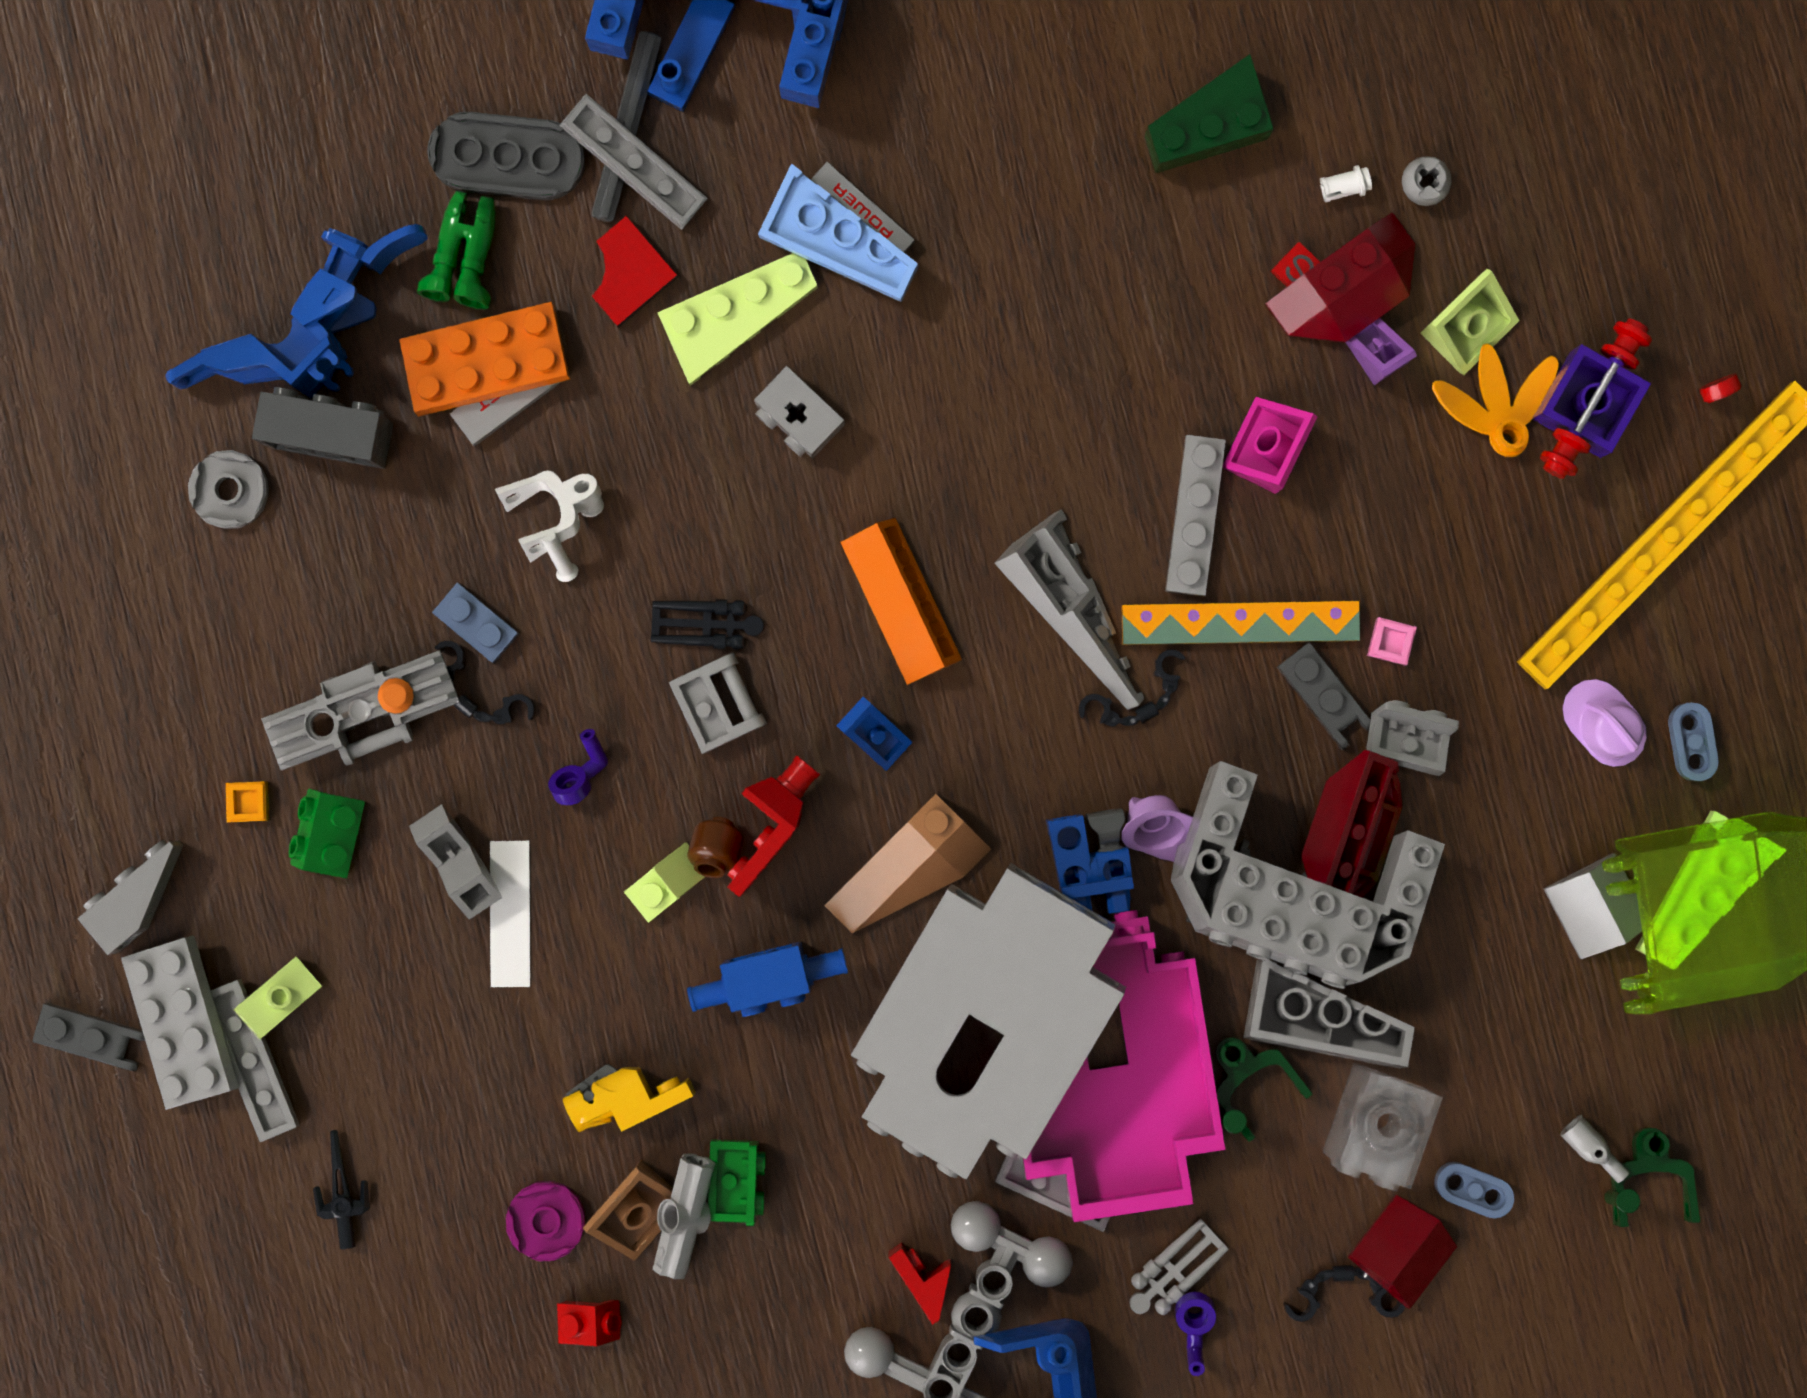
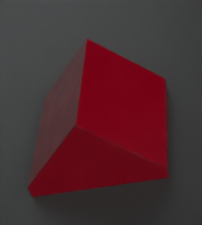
M1394 1195L1347 1257L1407 1309H1411L1455 1251L1457 1245L1439 1219L1400 1196Z

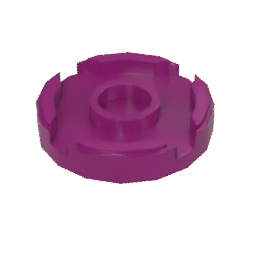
M537 1181L524 1187L511 1201L506 1214V1232L512 1245L520 1253L522 1252L524 1255L539 1262L555 1261L569 1254L580 1242L584 1232L583 1227L586 1224L585 1209L579 1196L568 1186L555 1181Z

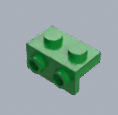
M308 788L306 796L302 797L298 806L300 824L297 835H294L290 841L288 851L291 858L290 864L304 871L347 878L365 801Z
M711 1139L710 1160L715 1162V1167L708 1192L710 1221L745 1222L746 1226H754L756 1216L764 1215V1192L757 1191L758 1176H765L766 1152L759 1151V1141Z

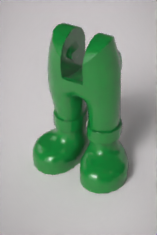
M455 191L446 207L441 222L437 251L433 259L435 268L418 282L417 294L434 301L447 302L450 300L453 287L452 275L456 269L459 248L462 240H466L464 258L460 266L461 273L456 283L453 297L455 301L463 306L485 310L489 308L491 296L481 285L479 276L484 274V263L493 239L496 217L494 198L481 196L476 211L475 223L472 226L463 224L467 208V193Z

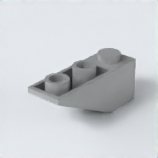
M162 840L145 853L147 861L137 869L134 866L127 868L115 878L116 887L106 895L103 891L99 892L84 904L83 907L87 911L77 919L107 955L121 952L150 927L182 850L183 844L180 841H169L166 843Z

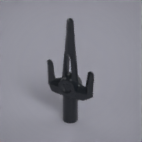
M331 1130L332 1201L324 1205L320 1187H314L317 1216L323 1219L336 1218L340 1249H350L356 1247L352 1216L362 1215L370 1209L368 1182L366 1180L361 1181L360 1200L353 1199L344 1168L338 1131ZM338 1169L341 1173L343 1194L338 1193Z

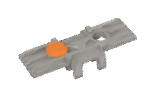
M436 651L379 673V667L375 661L367 663L359 669L338 677L323 680L320 683L322 695L261 718L280 770L283 771L335 750L339 751L344 764L348 766L355 763V758L402 740L405 743L413 741V734L408 722L460 703L441 651ZM322 713L330 715L334 722L333 730L327 736H319L313 729L315 717ZM391 715L395 727L349 744L346 736L347 731L354 729L356 725L374 718Z

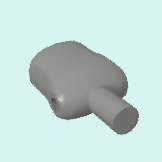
M1582 1115L1573 1119L1561 1131V1137L1580 1157L1588 1162L1600 1164L1617 1183H1620L1629 1175V1171L1611 1153L1607 1141Z

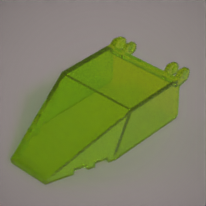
M1764 812L1614 841L1616 850L1622 854L1603 861V871L1616 873L1633 868L1634 879L1613 882L1606 886V892L1609 896L1637 892L1649 972L1625 977L1620 980L1621 989L1637 990L1638 995L1641 997L1623 1003L1625 1013L1635 1015L1654 1014L1664 1010L1778 990L1807 971V817Z

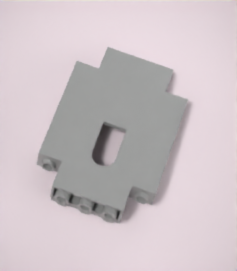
M1012 863L1009 864L986 904L951 884L851 1056L858 1059L856 1064L864 1071L873 1075H877L879 1072L885 1076L862 1115V1118L868 1121V1127L885 1137L891 1134L903 1142L902 1147L909 1153L917 1157L926 1155L937 1162L936 1166L940 1171L953 1178H957L958 1175L964 1179L968 1178L990 1139L997 1142L996 1148L1005 1155L1016 1158L1019 1155L1026 1160L1125 994L1126 986L1093 967L1111 937L1115 924ZM968 1015H971L1004 1036L974 1087L965 1094L954 1095L946 1092L940 1086L937 1080V1069Z

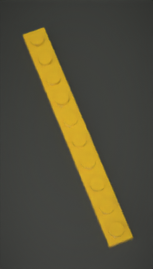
M1796 381L1791 382L1522 655L1517 663L1544 690L1548 689L1807 426V391Z

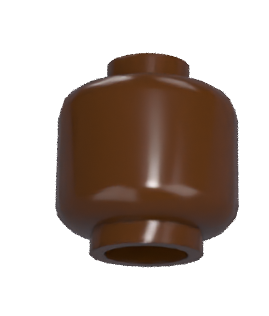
M713 817L711 820H704L694 828L687 857L698 874L708 878H721L724 874H728L738 862L743 844V836L734 826L733 822L727 818Z

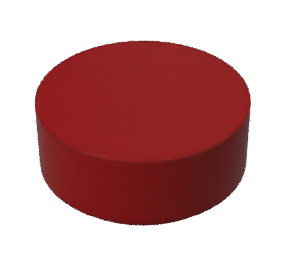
M1737 373L1702 386L1699 388L1704 402L1711 403L1736 393L1741 389L1742 385Z

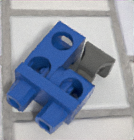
M1117 808L1086 813L1087 822L1099 835L1100 849L1095 852H1089L1083 815L1077 814L1046 819L1060 892L1092 910L1090 896L1105 893L1109 914L1129 911V889H1134L1129 849L1128 847L1120 846L1119 842L1120 830L1125 821L1123 809Z

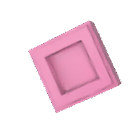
M1380 617L1376 618L1367 656L1406 666L1417 627Z

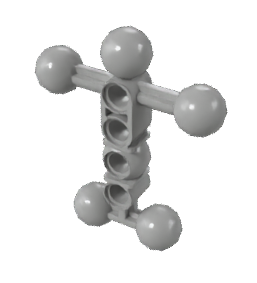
M973 1201L960 1206L953 1214L950 1224L952 1236L956 1243L965 1250L979 1252L991 1247L995 1249V1252L990 1260H986L978 1267L976 1285L971 1283L969 1292L960 1296L954 1303L951 1312L952 1323L949 1326V1334L942 1340L929 1368L896 1353L890 1337L881 1329L866 1327L852 1333L846 1341L844 1348L845 1361L850 1370L855 1374L865 1378H874L884 1373L922 1392L924 1398H987L964 1387L977 1360L976 1350L977 1348L980 1350L983 1348L974 1345L973 1337L993 1333L999 1329L1002 1319L1001 1309L1004 1306L1003 1299L1011 1292L1013 1286L1011 1272L1016 1262L1022 1263L1023 1271L1031 1282L1047 1288L1055 1287L1067 1279L1071 1273L1073 1260L1069 1248L1061 1240L1053 1237H1041L1031 1241L1001 1226L999 1215L989 1204ZM991 1271L1002 1273L1005 1277L1004 1284L998 1289L987 1288L983 1284V1278L987 1273ZM979 1307L984 1309L988 1314L987 1319L980 1325H973L967 1322L965 1315L971 1308ZM958 1343L966 1345L970 1350L967 1358L962 1361L951 1359L947 1352L952 1345ZM937 1380H946L951 1384L952 1390L948 1395L939 1397L930 1391V1386Z

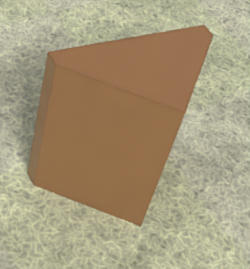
M641 1160L593 1214L583 1229L586 1233L635 1261L661 1232L657 1221L658 1208L663 1200L671 1198L673 1187Z

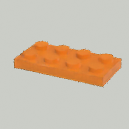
M552 301L399 339L413 409L418 417L570 380L555 306Z

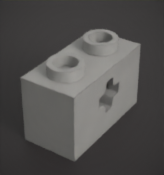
M788 366L754 399L756 406L759 408L755 413L756 416L771 430L778 426L785 432L788 437L784 442L800 457L806 452L813 459L845 426L844 419ZM803 407L805 409L803 412L805 421L801 423L795 420L791 424L789 422L791 417L788 411L791 408L799 411Z

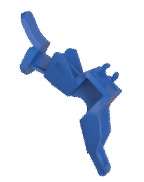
M418 224L402 227L379 239L370 247L364 242L335 229L329 228L328 231L325 230L321 238L332 247L324 268H320L307 283L292 307L290 313L293 316L291 320L292 327L287 338L277 344H267L253 334H248L202 349L197 355L168 370L165 376L167 382L178 389H186L218 374L244 385L285 380L310 399L323 385L333 392L339 391L340 386L332 380L334 372L343 370L348 377H352L354 371L345 361L347 359L345 349L341 347L339 340L333 333L374 319L377 310L376 305L371 300L357 293V288L352 285L354 278L362 265L381 275L388 264L397 256L424 243L428 239L425 228Z

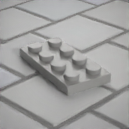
M194 935L122 957L121 960L165 1109L238 1089L239 1085Z

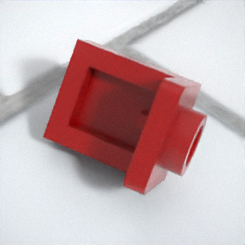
M607 1300L600 1303L578 1301L557 1303L558 1343L597 1347L620 1339L622 1320L618 1300Z

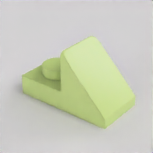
M687 842L657 863L648 873L624 891L648 923L705 878L698 874L687 857L689 849Z

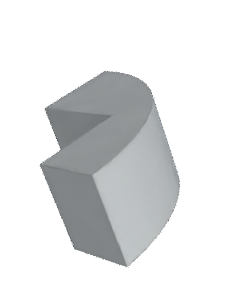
M442 804L409 826L417 846L438 869L448 896L469 920L502 898L480 856Z

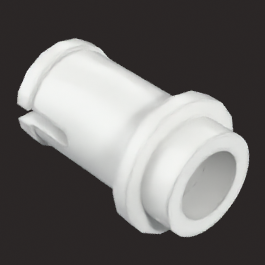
M1359 165L1354 166L1353 171L1320 178V187L1325 203L1358 193L1362 197L1365 196L1366 191L1372 190L1368 168H1360Z

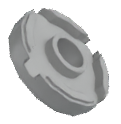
M234 450L216 451L208 455L209 457L205 458L202 462H199L193 469L189 479L188 494L192 507L206 523L223 529L242 528L254 522L264 511L269 497L268 479L262 467L250 456ZM226 479H234L238 485V493L233 499L225 501L219 495V486Z

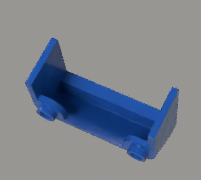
M1062 1318L973 1337L974 1345L999 1353L1035 1347L1039 1366L1045 1372L1051 1374L1054 1398H1097L1090 1335L1086 1326L1077 1320Z

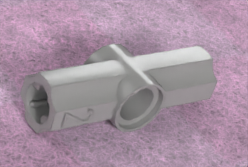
M683 1154L680 1159L671 1198L663 1200L658 1208L657 1221L662 1233L652 1270L661 1276H667L672 1279H685L697 1234L704 1233L710 1224L711 1214L706 1198L715 1162L707 1157L696 1154Z

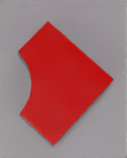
M627 216L596 241L604 254L605 273L601 285L592 295V298L619 328L674 282L678 276Z

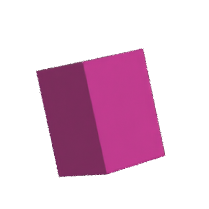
M1255 397L1222 468L1277 494L1283 489L1318 416L1314 413Z

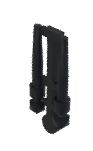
M716 599L715 602L653 601L651 642L689 646H712L714 649L726 650V647H732L735 650H741L745 647V638L739 634L732 636L734 629L744 630L750 636H758L763 631L764 624L761 618L754 615L747 617L744 621H734L733 613L741 616L747 611V605L742 600H736L733 603H728L727 599ZM661 609L704 612L703 620L661 618ZM712 612H715V615H727L728 613L727 620H711ZM660 626L703 628V635H660ZM711 628L726 629L728 637H726V634L714 633V636H711Z

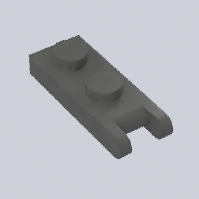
M1310 642L1306 643L1277 666L1280 673L1341 750L1346 749L1349 744L1340 732L1353 722L1358 720L1361 726L1369 731L1370 719Z
M44 1003L32 1042L122 1069L137 1071L139 1063L124 1057L130 1038L139 1041H145L143 1031L55 1004Z

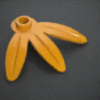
M1486 343L1480 350L1478 378L1481 395L1487 410L1469 395L1445 381H1434L1432 390L1443 408L1455 420L1476 432L1489 435L1490 444L1498 454L1505 457H1515L1520 455L1528 445L1529 432L1525 425L1531 421L1557 374L1559 362L1555 356L1545 358L1525 379L1511 406L1502 364L1495 349ZM1503 434L1509 435L1512 438L1513 444L1508 443L1504 439Z

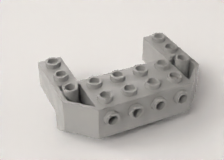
M1222 761L1209 768L1186 840L1177 847L1171 875V882L1195 932L1209 936L1208 940L1226 947H1232L1233 945L1247 950L1246 954L1264 961L1272 959L1284 964V968L1303 975L1310 973L1321 977L1323 983L1342 989L1347 985L1359 983L1410 958L1445 844L1408 830L1395 835L1372 902L1234 851L1233 849L1258 775Z

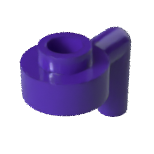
M586 729L580 734V739L590 760L581 767L576 765L565 766L557 770L549 779V790L558 804L573 805L581 802L591 790L590 779L608 764L607 756L593 729Z
M1190 1292L1179 1299L1175 1307V1314L1179 1328L1187 1333L1189 1372L1193 1376H1200L1205 1371L1203 1334L1213 1328L1216 1321V1312L1210 1297L1200 1292ZM1194 1306L1202 1308L1197 1314H1192L1188 1311L1189 1308Z

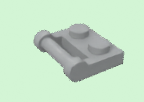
M734 653L723 656L669 682L702 754L767 724L763 714H758L736 668L739 662ZM720 672L744 720L733 726L711 679V676Z

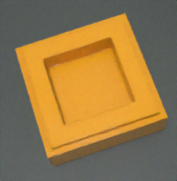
M268 781L225 783L227 822L269 821Z

